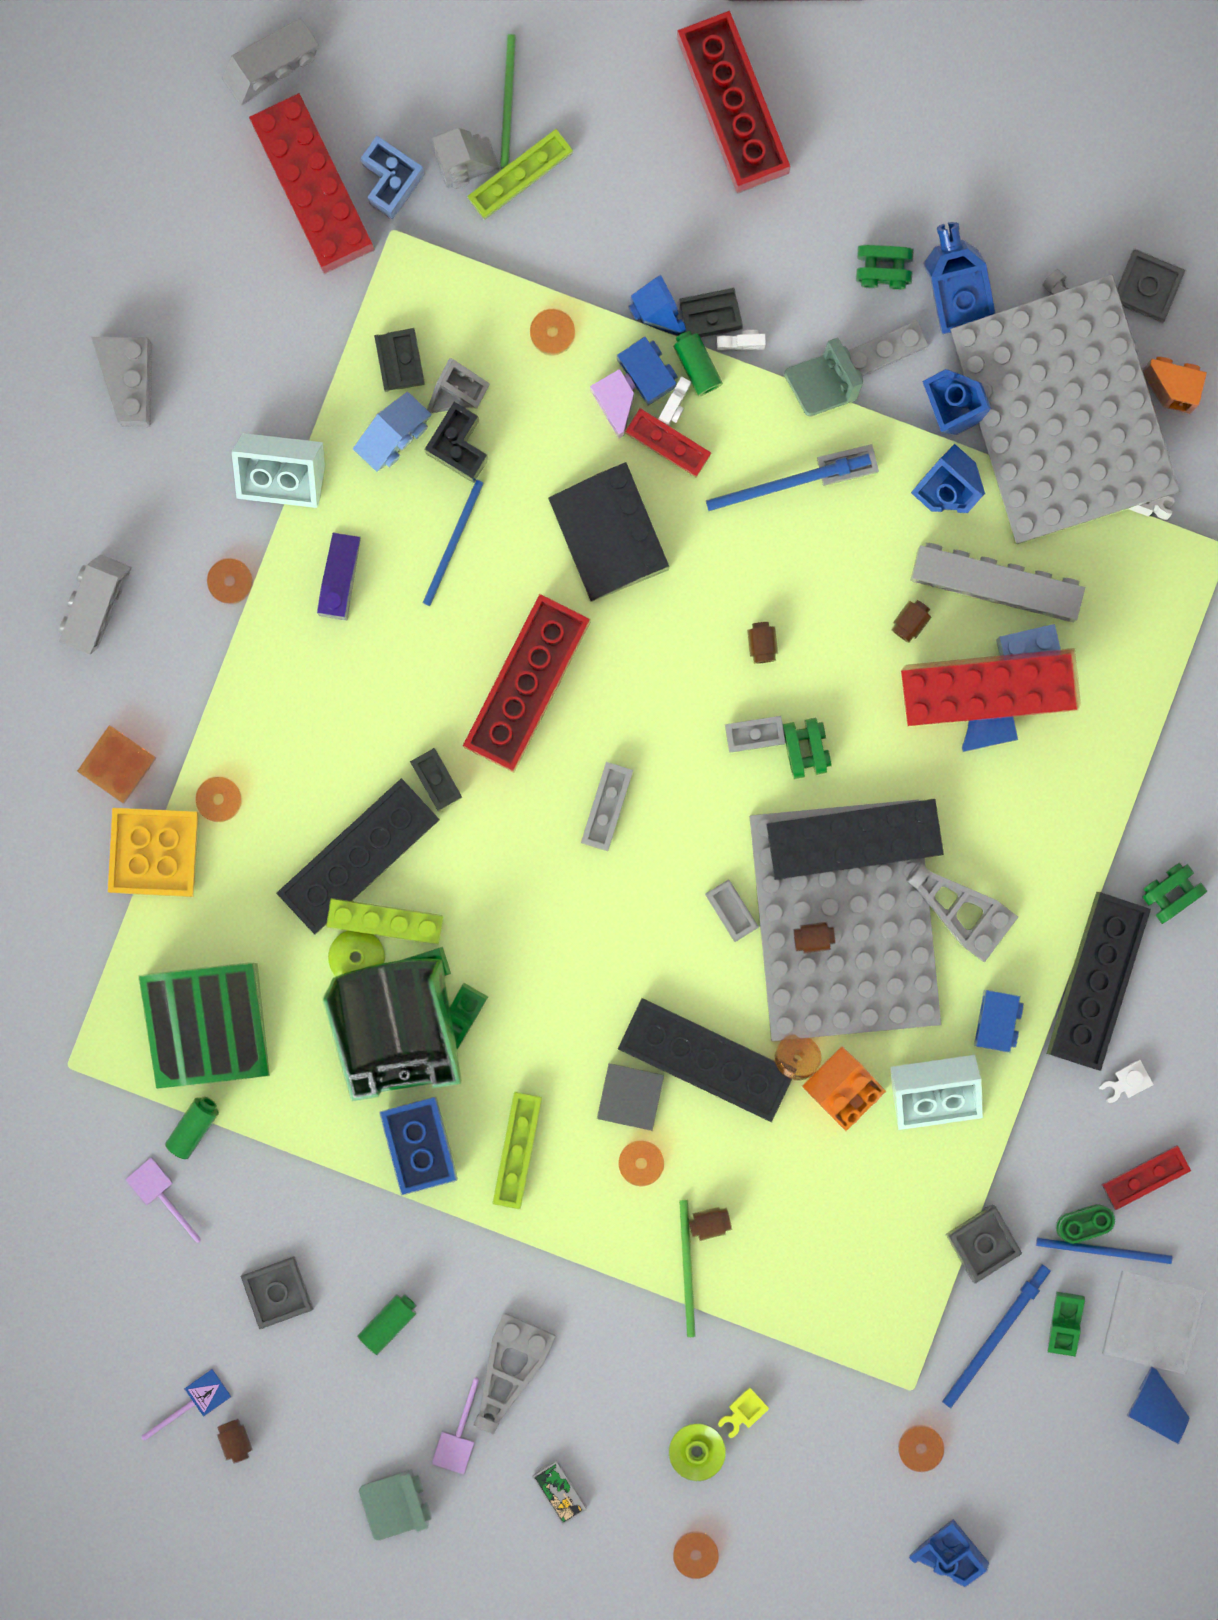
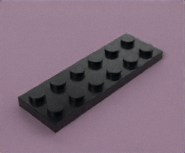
M401 778L276 894L309 930L316 935L326 926L331 898L353 901L437 824L440 819Z
M935 799L766 824L775 880L944 855Z
M1096 892L1046 1054L1101 1071L1151 911L1150 908L1102 892Z
M641 998L618 1047V1050L771 1123L796 1072Z

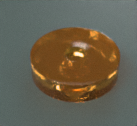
M544 310L537 314L531 323V341L540 352L547 355H559L567 351L574 341V323L561 310ZM556 328L558 330L557 335L554 337L547 334L548 329Z
M227 558L216 562L211 567L207 576V586L212 596L218 601L225 604H236L243 601L250 594L253 586V577L244 563L237 559ZM229 576L235 578V583L232 586H226L225 579Z
M224 777L207 779L200 785L196 793V806L199 812L206 819L213 822H225L232 819L239 812L242 804V795L238 786L233 781ZM217 794H221L224 797V801L220 805L214 803V797Z
M790 1035L785 1037L777 1047L775 1063L779 1071L786 1077L793 1080H805L810 1078L819 1068L821 1052L812 1039ZM794 1055H799L802 1060L796 1059Z
M638 1140L631 1142L622 1150L619 1156L620 1173L630 1184L636 1186L650 1185L663 1172V1155L659 1148L649 1141ZM638 1158H644L647 1161L645 1168L640 1169L636 1166Z
M916 1425L908 1428L901 1435L898 1442V1453L902 1462L909 1469L917 1472H927L934 1469L941 1462L944 1455V1444L940 1435L933 1428L925 1425ZM921 1443L925 1444L926 1451L924 1453H917L916 1446Z
M693 1531L684 1534L678 1539L674 1546L673 1559L676 1568L681 1574L688 1578L700 1579L714 1571L718 1563L719 1553L715 1541L709 1535ZM692 1551H700L701 1557L698 1560L692 1559L690 1556Z

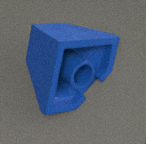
M661 275L631 295L632 304L628 307L635 321L640 319L642 324L675 336H679L687 331L683 320H679L677 317L679 315L678 308Z
M948 369L922 381L940 430L943 433L957 435L979 424L991 410L981 382Z
M954 444L911 493L931 512L957 510V513H968L984 496L985 491L976 462Z

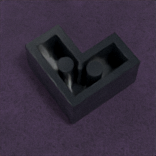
M453 402L424 449L426 455L472 483L476 481L489 460L487 454L467 443V440L479 423V417L458 403Z

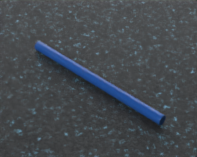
M476 479L423 600V604L431 606L484 482Z
M1044 1238L1036 1239V1246L1165 1264L1172 1263V1256L1069 1243Z

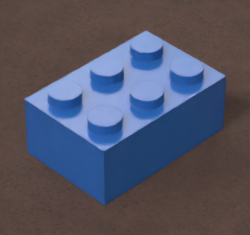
M437 1097L380 1112L401 1195L458 1180Z

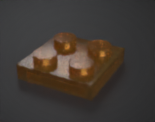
M109 725L77 772L125 804L156 760V757Z

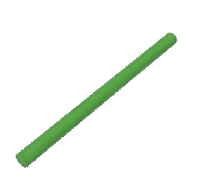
M514 34L507 35L500 168H505L509 165L516 39Z
M679 1200L687 1337H695L688 1200Z

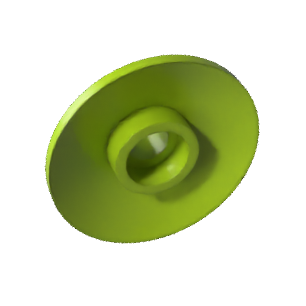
M347 930L338 935L332 942L328 953L329 966L333 974L339 976L354 970L382 964L385 962L384 948L374 934ZM355 951L361 954V960L357 963L351 960V954ZM379 974L370 975V981L374 980ZM362 978L347 982L346 984L363 985Z
M704 1424L687 1425L677 1431L670 1442L669 1459L671 1465L680 1476L687 1480H707L719 1472L725 1461L726 1449L724 1441L719 1433L710 1426ZM693 1447H701L703 1450L702 1454L694 1456L691 1452Z

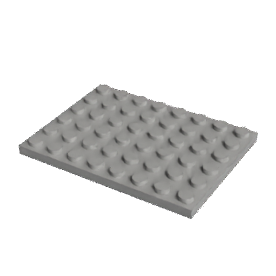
M1113 275L951 329L964 375L982 383L991 406V410L979 424L1016 544L1180 492Z
M919 799L749 816L771 1041L941 1025L930 906L919 891L906 881L907 876L918 863L925 866V858L775 880L766 826L767 823L916 802ZM827 922L828 927H834L836 944H830L831 950L812 953L796 952L793 929L800 928V925Z

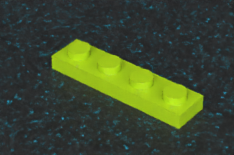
M555 129L470 193L467 198L481 217L486 220L573 154V150L558 130Z
M331 898L326 927L439 944L443 915Z
M514 1092L492 1203L494 1205L521 1209L542 1097Z

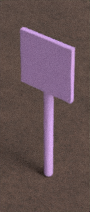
M152 1158L148 1159L125 1179L146 1205L150 1204L156 1197H159L197 1243L201 1241L197 1233L162 1193L173 1183Z
M477 1377L473 1379L456 1436L445 1432L441 1433L432 1461V1465L463 1475L474 1442L461 1438L478 1386L479 1379Z

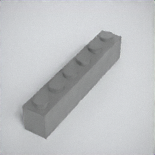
M926 543L925 546L920 545L918 548L910 579L912 582L1073 623L1078 619L1085 587L1079 586L1078 580L1063 577L1062 581L1051 579L1052 574L1038 570L1035 571V574L1024 572L1025 567L1009 563L1008 567L996 565L997 560L989 557H981L980 560L969 558L970 553L961 550H953V553L942 551V546L933 543Z

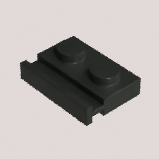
M734 288L679 299L687 331H691L692 334L698 333L700 338L743 329Z
M414 328L374 335L385 392L425 385Z

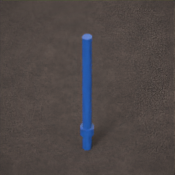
M868 453L851 459L844 457L835 460L836 463L709 499L706 500L707 508L709 511L836 474H839V476L850 474V470L871 465L870 455Z
M1042 1264L1029 1282L1026 1281L1021 1287V1294L942 1402L949 1408L953 1407L1030 1299L1034 1300L1040 1292L1039 1287L1051 1272L1046 1266Z

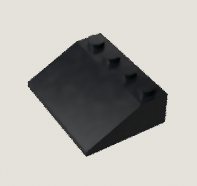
M627 462L600 472L548 498L591 602L669 570V564Z

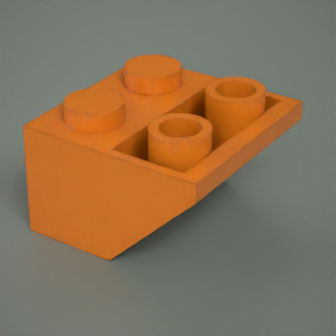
M1158 356L1156 360L1151 359L1144 367L1143 373L1164 408L1191 414L1199 406L1207 372L1200 371L1201 367L1194 364L1184 363V366L1172 364L1173 360L1166 357Z
M842 1046L802 1085L807 1093L845 1131L855 1124L886 1092L870 1073Z

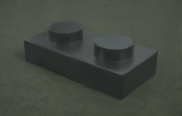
M435 748L410 761L437 811L463 798Z

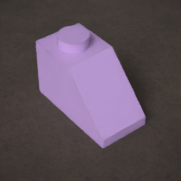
M620 369L590 386V391L618 438L624 436L634 398L632 390L636 388L629 374L623 375Z

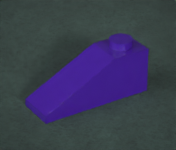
M332 533L317 608L319 616L347 621L361 537Z

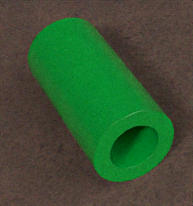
M687 331L676 337L677 343L673 347L697 395H705L723 385L699 334H692L691 331Z
M207 1097L195 1098L165 1143L169 1152L181 1159L190 1158L219 1114L216 1108L217 1105L213 1100Z
M396 1294L357 1337L371 1352L378 1355L416 1316L417 1313L414 1308L417 1305L407 1295L404 1294L400 1297Z

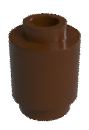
M916 600L915 603L908 601L893 623L895 625L891 630L901 639L910 643L913 638L916 639L932 618L928 614L930 608L919 600Z
M769 622L753 623V629L747 630L750 657H753L754 664L775 662L776 654H778L775 627H769Z
M827 922L800 925V928L793 929L796 952L812 953L831 950L830 944H836L834 927H828Z
M716 1207L693 1213L694 1219L689 1220L692 1236H698L700 1241L726 1235V1231L732 1230L727 1208L720 1209Z
M239 1419L218 1426L219 1434H217L225 1459H232L234 1464L249 1458L248 1452L253 1449L244 1424L241 1425Z

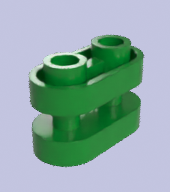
M882 245L858 246L857 259L865 261V267L856 269V281L861 282V287L877 288L878 284H887L890 289H906V285L912 284V271L905 270L904 264L913 262L914 249ZM891 262L893 263V269L876 268V263Z
M817 718L806 719L805 728L796 730L794 722L782 724L793 779L805 777L804 769L810 767L814 768L815 775L827 773V767L832 766L829 750H823L821 739H826L823 722L818 723ZM808 739L811 756L802 758L799 741Z
M1179 862L1166 872L1169 877L1160 883L1156 879L1143 888L1146 893L1142 898L1149 906L1156 902L1162 909L1155 914L1161 924L1173 918L1208 892L1201 882L1193 886L1188 878L1194 872L1188 864L1182 866ZM1179 885L1184 894L1170 902L1165 895Z
M1093 1204L1061 1215L1056 1222V1232L1060 1238L1069 1243H1079L1109 1233L1115 1225V1216L1109 1208L1100 1204Z

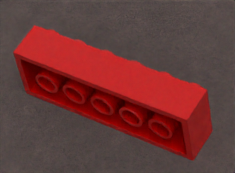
M730 10L677 30V41L736 193L789 174L790 163Z
M300 93L250 116L251 124L323 273L330 272L374 251L367 231Z
M539 594L463 744L465 749L515 773L591 623L589 618Z
M1075 648L905 665L901 670L908 726L1075 711L1081 705Z

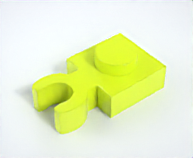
M749 1387L729 1405V1408L734 1413L723 1416L719 1420L718 1425L721 1427L724 1423L731 1422L734 1428L729 1432L728 1436L733 1438L739 1432V1425L744 1423L748 1428L751 1427L769 1410V1407Z

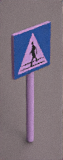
M211 1369L184 1388L192 1401L142 1435V1440L148 1439L195 1405L204 1417L232 1396L214 1370Z

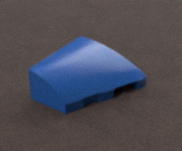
M1013 716L969 720L965 740L962 744V751L966 752L1018 740Z
M1151 1366L1127 1416L1179 1444L1190 1417L1157 1369Z
M954 1519L928 1538L909 1556L912 1562L917 1563L919 1561L933 1568V1572L941 1576H949L955 1583L964 1587L986 1573L989 1566L987 1559Z

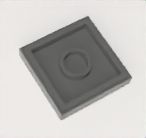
M1134 249L1117 287L1123 307L1164 323L1186 270Z
M609 1063L597 1119L652 1131L664 1075Z
M993 1204L945 1234L971 1281L975 1284L1022 1254L998 1209Z
M295 1256L240 1276L259 1330L314 1310Z

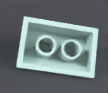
M242 433L232 450L237 499L318 507L325 469L323 442Z
M975 1055L891 1067L892 1090L899 1130L983 1118L981 1078Z

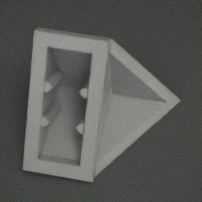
M449 358L436 383L427 410L430 413L448 411L453 402L458 403L464 408H478L490 383L454 359Z

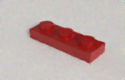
M641 408L625 431V434L696 478L712 454Z
M1176 1145L1101 1185L1113 1208L1118 1210L1191 1172V1169L1179 1146Z

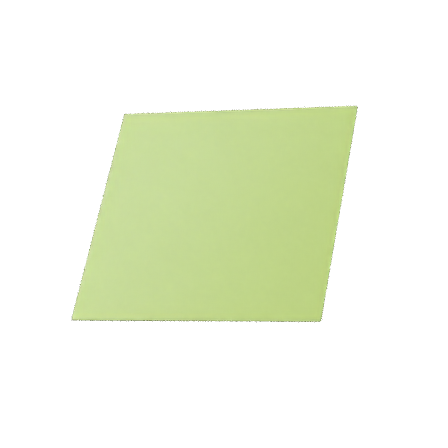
M392 230L384 245L309 441L323 442L325 469L319 505L317 508L284 504L166 810L198 812L194 897L133 894L69 1058L68 1067L74 1071L184 1113L195 1098H210L216 1103V1108L219 1112L213 1122L215 1125L682 1304H685L679 1200H688L689 1220L694 1219L693 1213L716 1207L720 1209L727 1208L732 1230L726 1231V1235L700 1241L698 1236H692L689 1225L695 1309L901 1388L913 1390L916 1387L962 1264L945 1234L982 1211L1071 974L1096 892H1101L1218 582V541L1158 518L1148 517L1130 509H1125L1016 544L989 454L851 402L814 416H807L785 377L708 348L706 350L723 385L705 395L698 396L691 383L680 405L684 410L677 423L672 421L669 425L712 453L696 478L624 433L623 437L618 438L590 391L591 385L619 369L623 375L626 374L617 361V355L643 337H646L649 342L653 340L662 352L659 358L664 365L669 363L677 374L678 378L675 379L676 385L681 377L690 381L673 347L677 343L675 339L677 336L397 230ZM414 328L425 385L385 392L374 335ZM449 358H452L490 383L478 408H466L479 417V423L467 440V443L487 454L489 460L477 480L484 482L431 606L423 604V600L475 482L472 483L425 453V447L448 411L431 413V417L425 423L428 426L427 430L418 439L413 436L411 443L404 450H399L398 453L401 456L390 468L386 465L376 472L353 448L376 415L407 391L427 409L436 383ZM636 388L633 389L634 398L626 429L640 408L659 419L675 389L649 406ZM870 444L873 446L879 470L876 474L823 486L822 479L712 511H709L707 508L706 500L819 468L817 457ZM956 444L976 462L985 494L968 513H957V510L931 512L911 492L939 459ZM627 462L669 564V570L591 602L548 498L600 472ZM332 533L361 537L347 621L321 617L317 614L321 584ZM926 543H933L942 546V551L953 553V550H961L970 553L969 558L980 560L981 557H989L997 560L996 565L1008 567L1009 563L1025 567L1024 572L1035 574V571L1038 570L1052 574L1051 579L1062 581L1063 577L1078 580L1079 586L1085 587L1078 619L1073 623L912 582L910 579L918 548L920 545L925 546ZM539 594L589 618L591 623L515 773L465 749L463 744ZM916 600H919L930 608L928 614L932 618L916 639L913 638L908 643L897 636L891 629L895 625L893 623L908 601L915 603ZM769 622V627H775L778 647L775 662L754 664L753 657H750L747 630L753 629V623ZM1055 624L1061 650L1075 648L1081 700L1079 709L1075 711L1013 716L1018 736L1016 741L963 752L962 744L965 740L968 721L916 726L907 725L901 670L905 665L1000 656L996 641L1000 636ZM781 716L782 724L794 722L796 730L805 728L806 719L817 718L818 723L823 722L826 739L821 740L823 750H829L832 766L827 767V773L815 775L813 767L805 768V777L793 779L786 744L729 753L725 724ZM808 739L799 741L802 758L811 756ZM433 748L436 749L463 797L440 811H437L410 763L413 759ZM606 762L633 770L608 851L581 843ZM402 778L440 821L353 901L443 915L439 944L375 935L384 948V963L399 961L443 947L451 974L444 976L449 1007L463 983L488 996V999L462 1044L456 1049L461 1084L433 1088L432 1084L384 1091L376 1098L351 1101L323 1002V997L333 977H336L329 966V949L334 939L347 930L324 926L314 935L276 893ZM917 799L919 801L935 799L944 855L925 858L926 868L932 873L997 900L1017 915V920L988 959L983 962L959 944L930 907L941 1025L771 1041L749 816ZM728 879L759 927L736 942L733 941L705 896L707 892ZM941 887L935 895L936 900L945 909H949L958 897L957 893L947 887ZM963 903L956 913L957 919L965 929L971 930L982 916L983 910L972 903ZM357 951L353 952L351 960L355 963L359 962L361 954ZM257 963L270 1076L156 1089L139 976ZM246 971L226 973L240 1072L249 1071L258 1060ZM384 972L371 981L387 1073L392 1075L404 1072L406 1069L387 972ZM218 974L199 976L204 1015H216L214 1044H208L213 1075L232 1073ZM191 977L172 979L177 1015L182 1021H186V1013L196 1014ZM165 980L149 982L160 1069L172 1080L179 1079L174 1038L165 1036V1032H173L171 1021H166V1017L170 1016ZM427 981L422 984L438 1069H446L451 1060L446 1042L434 1036L440 1020L430 982ZM344 983L343 990L357 1072L359 1076L373 1081L380 1077L363 985ZM411 986L399 990L413 1068L414 1070L430 1069L416 986ZM984 990L1020 996L1019 1002L1024 1003L1021 1020L1016 1019L1014 1030L1019 1031L1016 1048L1011 1047L1010 1052L974 1046ZM641 998L795 1070L796 1072L772 1123L618 1050ZM181 1033L186 1077L205 1076L201 1043L184 1042L185 1034ZM841 1046L886 1091L847 1131L802 1087ZM975 1055L981 1078L983 1118L904 1130L898 1129L892 1090L891 1067ZM609 1063L664 1075L652 1131L597 1119ZM514 1092L542 1097L521 1209L492 1204ZM437 1097L458 1180L401 1195L380 1112Z

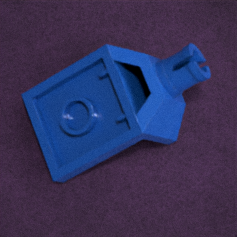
M957 222L948 223L949 233L945 228V224L937 227L940 245L936 246L924 261V268L931 280L942 334L950 333L952 328L996 314L986 262L977 248L961 240L960 228Z

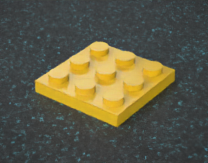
M112 808L108 893L194 897L198 812Z

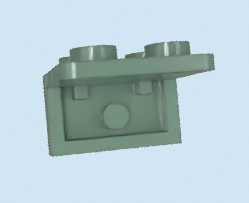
M839 338L828 341L822 356L788 367L784 373L787 382L807 416H814L856 401L863 385L861 372L855 369L848 349L841 344Z
M412 1469L364 1484L359 1488V1494L375 1540H382L416 1529V1532L428 1528V1520L432 1519L428 1504H423L420 1493L423 1492V1487L419 1476H414Z

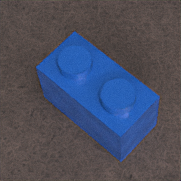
M643 337L619 353L617 361L625 373L629 374L636 389L649 406L675 389V379L678 377L669 363L664 365L659 358L662 352L653 340L649 342L646 337Z
M984 990L974 1046L1010 1052L1011 1047L1016 1048L1019 1031L1014 1030L1016 1019L1021 1020L1024 1003L1019 1002L1020 996Z

